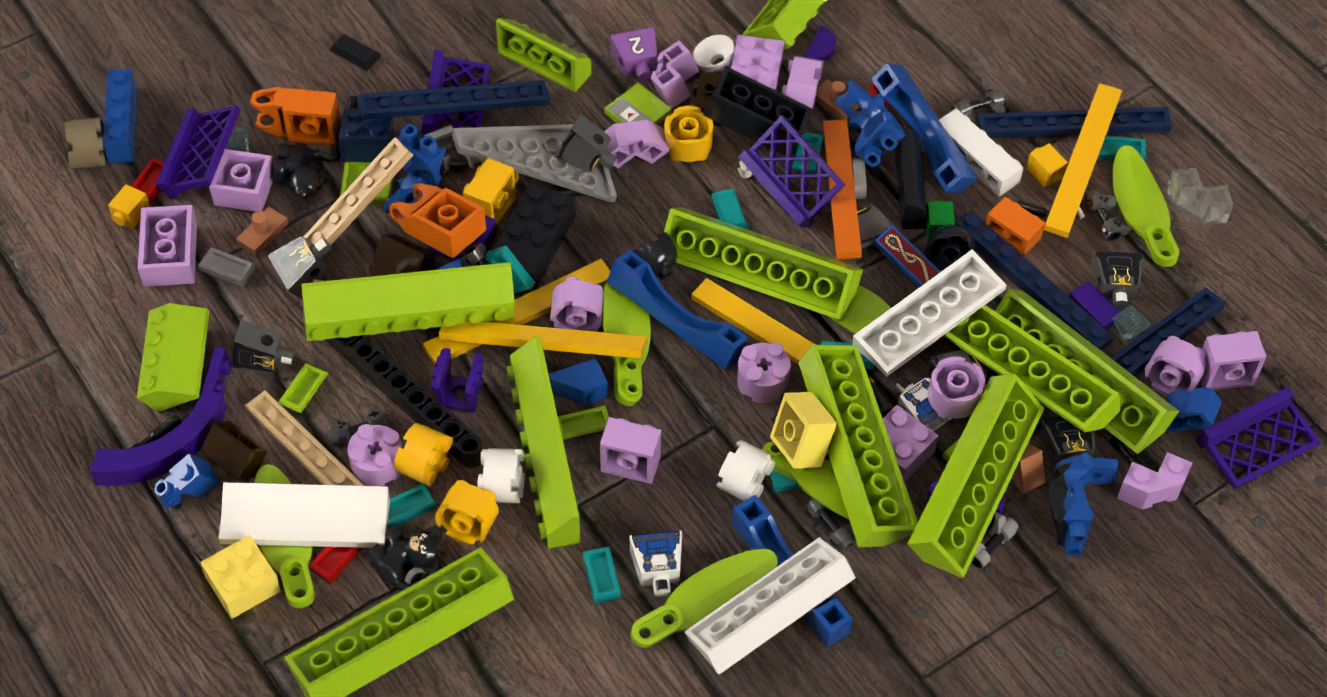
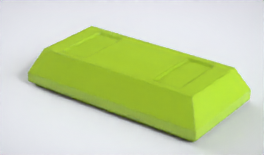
M305 363L278 403L302 413L328 375V372Z
M606 406L558 416L562 439L567 440L604 431L609 419Z

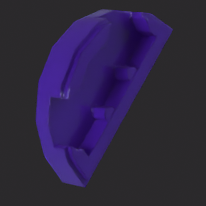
M820 25L805 57L819 60L830 59L834 54L836 46L834 34L828 28Z

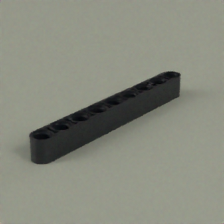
M366 335L325 339L329 345L414 422L448 436L456 434L455 436H450L453 438V443L448 452L463 466L475 468L481 464V451L483 449L479 436Z

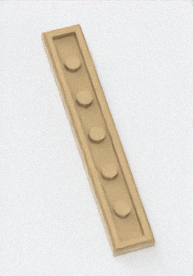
M394 137L304 237L313 244L323 237L332 245L410 160L413 154L399 139Z
M266 390L244 405L246 411L322 485L365 486Z

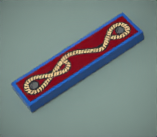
M893 225L873 243L918 288L940 273Z

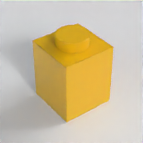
M1048 143L1041 148H1035L1030 153L1026 169L1046 188L1064 177L1068 162Z
M125 184L108 204L111 218L116 224L134 229L141 221V208H148L150 205L146 193Z

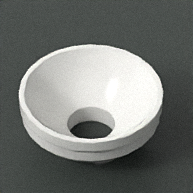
M725 35L707 37L696 46L693 52V59L699 69L703 71L721 72L725 66L730 65L733 61L734 43L731 38ZM724 58L722 62L713 65L715 60Z

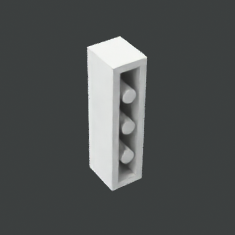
M956 108L939 119L977 178L998 197L1020 183L1024 167L1021 166L1018 160L1013 159L1006 153L1002 146L989 138L985 131L972 123L968 116L963 115Z

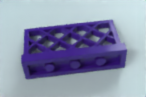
M434 50L428 89L444 88L443 86L452 83L455 87H460L462 85L456 79L465 76L470 81L464 86L481 85L480 83L482 85L487 84L489 64L443 57L444 51ZM446 66L457 67L460 71L452 75L446 69ZM474 70L484 72V75L475 79L470 72ZM477 110L478 112L469 115L466 111L459 112L465 118L459 122H456L451 117V115L457 112L440 113L441 115H424L421 134L426 135L442 129L443 127H437V123L444 119L451 124L453 129L461 128L468 123L473 128L481 127L483 110Z
M237 105L204 113H198L195 108L186 110L156 181V185L170 200L178 198L181 191L211 185L241 111ZM207 145H209L203 152L199 153V152L202 151ZM203 163V164L200 165L194 172H191V171L194 170L199 164ZM204 172H206L203 178H199Z
M780 116L749 151L744 150L738 156L791 218L802 227L809 228L815 222L814 218L846 185L784 116ZM782 125L787 129V140H777V130ZM792 143H800L803 146L802 157H792ZM764 144H771L770 158H763L758 153ZM776 144H787L786 157L776 158ZM808 160H815L818 163V174H807ZM776 161H786V175H778L775 172ZM792 161H802L801 174L791 175ZM791 178H801V192H793L790 189ZM807 178H817V192H806ZM823 178H831L836 183L828 192H822ZM806 195H817L816 206L810 211L806 207Z
M1288 387L1214 424L1212 427L1204 429L1195 440L1201 449L1205 447L1233 489L1298 457L1321 443L1292 402L1291 398L1294 395ZM1287 409L1293 417L1292 424L1279 420L1280 412ZM1260 422L1273 424L1271 435L1258 431ZM1278 426L1291 430L1289 440L1276 436ZM1243 432L1252 435L1251 445L1237 442L1238 434ZM1296 432L1305 434L1310 443L1303 445L1294 442ZM1257 437L1270 441L1268 451L1255 447ZM1222 443L1231 446L1230 455L1220 454L1215 445ZM1275 443L1288 446L1287 455L1282 456L1273 453ZM1236 448L1249 452L1247 462L1234 458ZM1254 453L1267 457L1266 466L1261 467L1252 464ZM1232 465L1246 468L1245 477L1238 480L1232 472Z

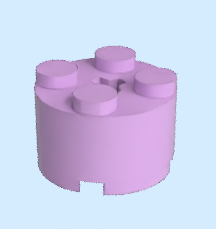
M574 276L567 277L565 282L557 285L552 293L550 319L554 322V327L597 331L602 324L603 288L600 285L580 281L579 278Z
M1170 336L1159 344L1146 365V379L1149 376L1153 382L1151 384L1153 389L1166 397L1173 391L1186 390L1191 392L1196 388L1206 370V353L1203 349L1180 340L1176 336Z
M756 343L743 348L738 361L737 385L744 396L746 394L752 398V401L757 403H771L778 400L787 390L791 363L783 347L779 343Z
M945 358L937 364V367L932 372L928 388V400L938 416L943 419H959L971 415L983 393L985 384L984 373L974 362L973 364L966 362V358Z
M364 424L351 437L348 443L350 466L353 474L363 485L385 486V483L391 480L394 482L400 477L401 473L394 468L396 453L399 447L402 448L398 432L383 425Z

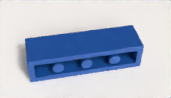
M132 69L107 70L103 146L109 163L134 162L137 86Z

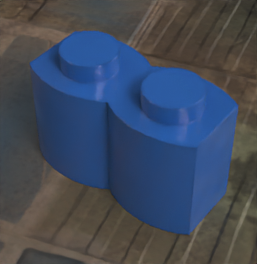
M1206 387L1197 388L1191 392L1179 390L1169 393L1166 401L1179 410L1167 430L1180 432L1189 428L1206 429L1212 427L1222 403L1221 399L1213 389Z

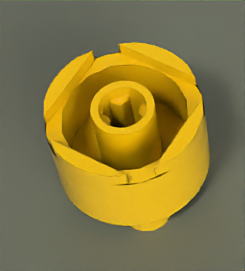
M695 106L678 107L674 110L673 114L666 117L664 137L669 147V152L667 153L670 155L671 160L675 162H694L707 159L712 148L713 120L704 116L700 108Z
M415 423L409 428L403 438L407 440L404 449L398 448L394 468L402 475L431 487L439 471L445 472L449 465L450 458L446 456L453 443V438L425 425Z
M458 480L446 494L436 512L435 521L439 527L443 525L447 529L446 535L455 541L469 545L474 544L477 540H480L481 543L485 540L499 512L498 505L495 502L496 495L489 489L482 490L464 480Z

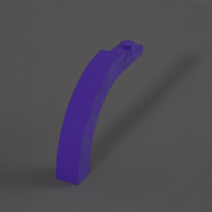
M215 347L200 398L189 416L173 431L153 442L138 447L114 450L97 448L90 470L95 485L117 486L147 481L170 472L169 470L188 454L195 455L201 450L213 423L221 422L227 409L223 396L225 392L224 379L226 375L230 374L232 364L231 359H228L225 348Z

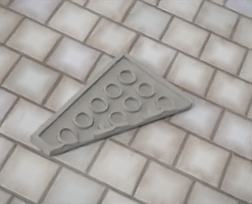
M574 124L454 128L452 136L458 154L483 162L490 158L513 167L514 172L604 201L615 202L617 194L608 168L597 162L592 172L588 173L554 157Z

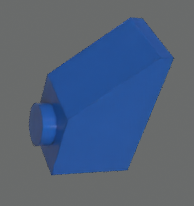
M596 358L548 374L552 393L582 405L591 402L596 403L608 397V382Z

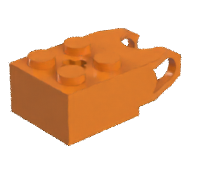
M281 87L261 89L253 92L250 103L251 106L262 112L258 114L255 122L256 127L261 131L278 137H287L288 142L325 146L337 144L336 137L341 125L337 93ZM261 96L270 98V102L261 104L256 102V100ZM265 118L274 119V122L270 125H263L261 123Z
M422 183L415 184L412 188L414 190L413 197L417 202H395L389 205L390 216L407 234L451 258L456 257L486 231L484 207L446 187L442 190L437 186Z

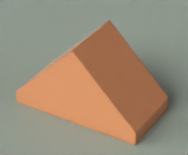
M1029 442L1012 476L1022 495L1046 483L1042 450Z

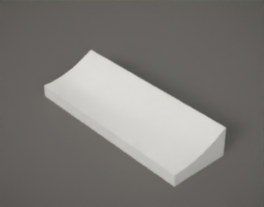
M972 249L853 335L852 346H858L859 352L887 377L1006 290V284Z
M223 482L222 512L218 539L220 544H234L250 535L256 545L373 548L378 543L385 547V533L387 532L390 507L388 487Z
M819 537L687 629L684 633L719 675L856 577L845 556Z

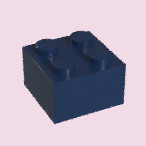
M358 108L344 109L339 134L341 162H372L394 138L393 117L362 120Z

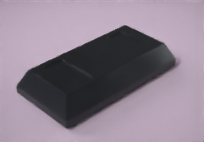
M345 34L329 49L336 55L366 71L381 57V54Z

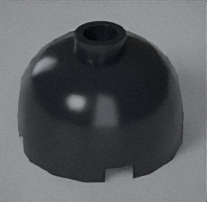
M955 224L944 225L931 233L926 244L925 256L938 270L943 271L972 249L976 253L975 240L971 233L961 226Z
M667 232L657 234L658 240L651 242L649 239L633 251L650 264L656 278L659 277L661 280L673 273L672 267L676 263L678 256L677 247Z

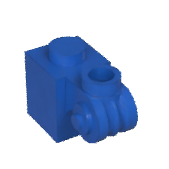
M188 454L169 470L171 474L166 479L156 483L154 491L159 496L163 506L169 508L178 505L182 501L181 494L186 493L200 498L219 481L208 461Z

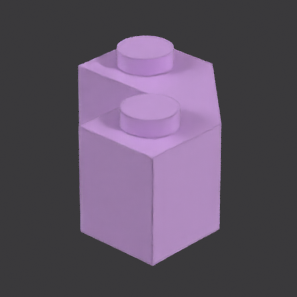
M680 41L659 53L657 70L653 71L651 80L660 97L671 108L681 104L691 96L684 81L699 72L690 51Z
M795 56L793 61L789 60L787 74L790 76L788 85H783L782 94L813 110L824 60Z
M649 120L613 124L604 131L611 138L605 150L617 157L613 164L617 168H620L635 155L653 164L669 152V147L664 137V128Z
M1168 452L1158 472L1132 462L1117 499L1140 509L1152 507L1153 504L1162 501L1170 502L1177 500L1192 462Z

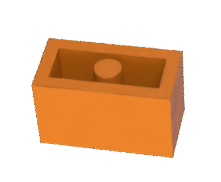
M1004 197L987 214L986 224L1022 255H1025L1042 238L1045 222L1038 216L1031 214L1007 197Z

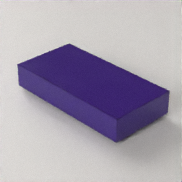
M1090 281L1069 294V297L1105 329H1108L1122 319V314Z

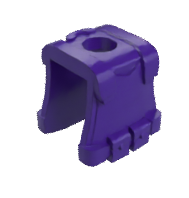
M449 348L441 350L433 370L432 390L437 393L436 399L447 409L475 412L479 390L482 389L484 377H482L484 369L483 355L476 353L469 378L452 375L451 350ZM465 389V397L461 399L454 397V391Z

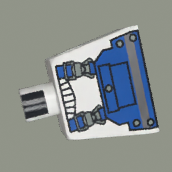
M907 377L902 378L895 386L901 393L898 400L899 407L933 432L952 419L939 417L928 400L930 378H924L915 385Z
M682 530L630 535V554L641 586H653L654 595L657 597L668 596L671 593L670 584L680 582Z

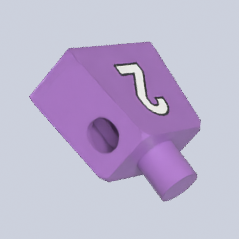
M654 27L610 35L611 54L624 76L631 77L637 75L640 82L650 80L651 73L657 70V47Z

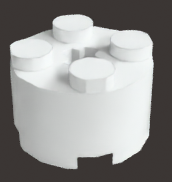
M739 440L736 443V446L739 447L736 453L730 451L721 467L718 476L722 477L723 480L722 483H717V487L742 501L754 495L759 498L764 489L762 482L765 475L769 476L771 474L775 461L771 459L769 453L743 440Z
M489 448L481 451V465H484L483 474L478 476V488L491 490L496 495V503H520V498H523L525 473H522L520 461H525L522 449Z

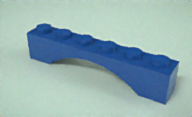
M887 63L871 80L883 98L906 119L913 130L920 136L921 142L929 155L933 174L944 191L948 193H962L977 179V176L904 66Z
M628 250L614 260L607 280L610 285L724 370L739 360L742 350L749 339L747 335L729 322L706 320L683 308L662 287L650 264L633 251Z
M756 495L733 507L732 525L752 550L769 549L773 551L777 556V567L793 556L772 515ZM833 595L803 615L827 648L850 634L853 618Z

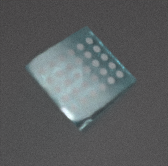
M247 127L233 128L225 149L250 153Z
M1132 305L1112 317L1124 340L1136 337L1151 326V323Z

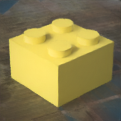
M813 392L784 393L770 438L794 469L822 467L837 422Z
M250 535L200 562L205 578L231 619L281 592L277 575Z

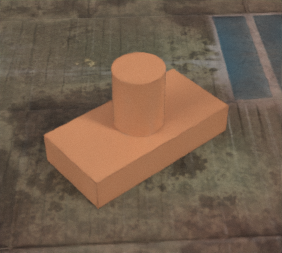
M828 79L818 86L815 102L840 120L847 119L848 123L850 118L835 101L838 96L846 93V85L841 81L832 83ZM852 104L854 110H861L858 104Z
M270 207L264 212L257 211L253 213L252 223L236 238L237 245L257 256L289 224L288 218Z

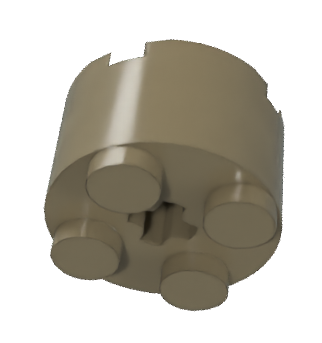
M100 117L64 121L70 169L105 166L104 152H99L104 151Z

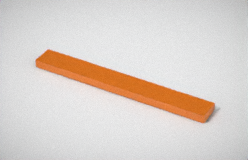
M847 119L823 121L827 164L846 184L831 200L836 259L862 258ZM828 178L830 191L836 183L831 178Z

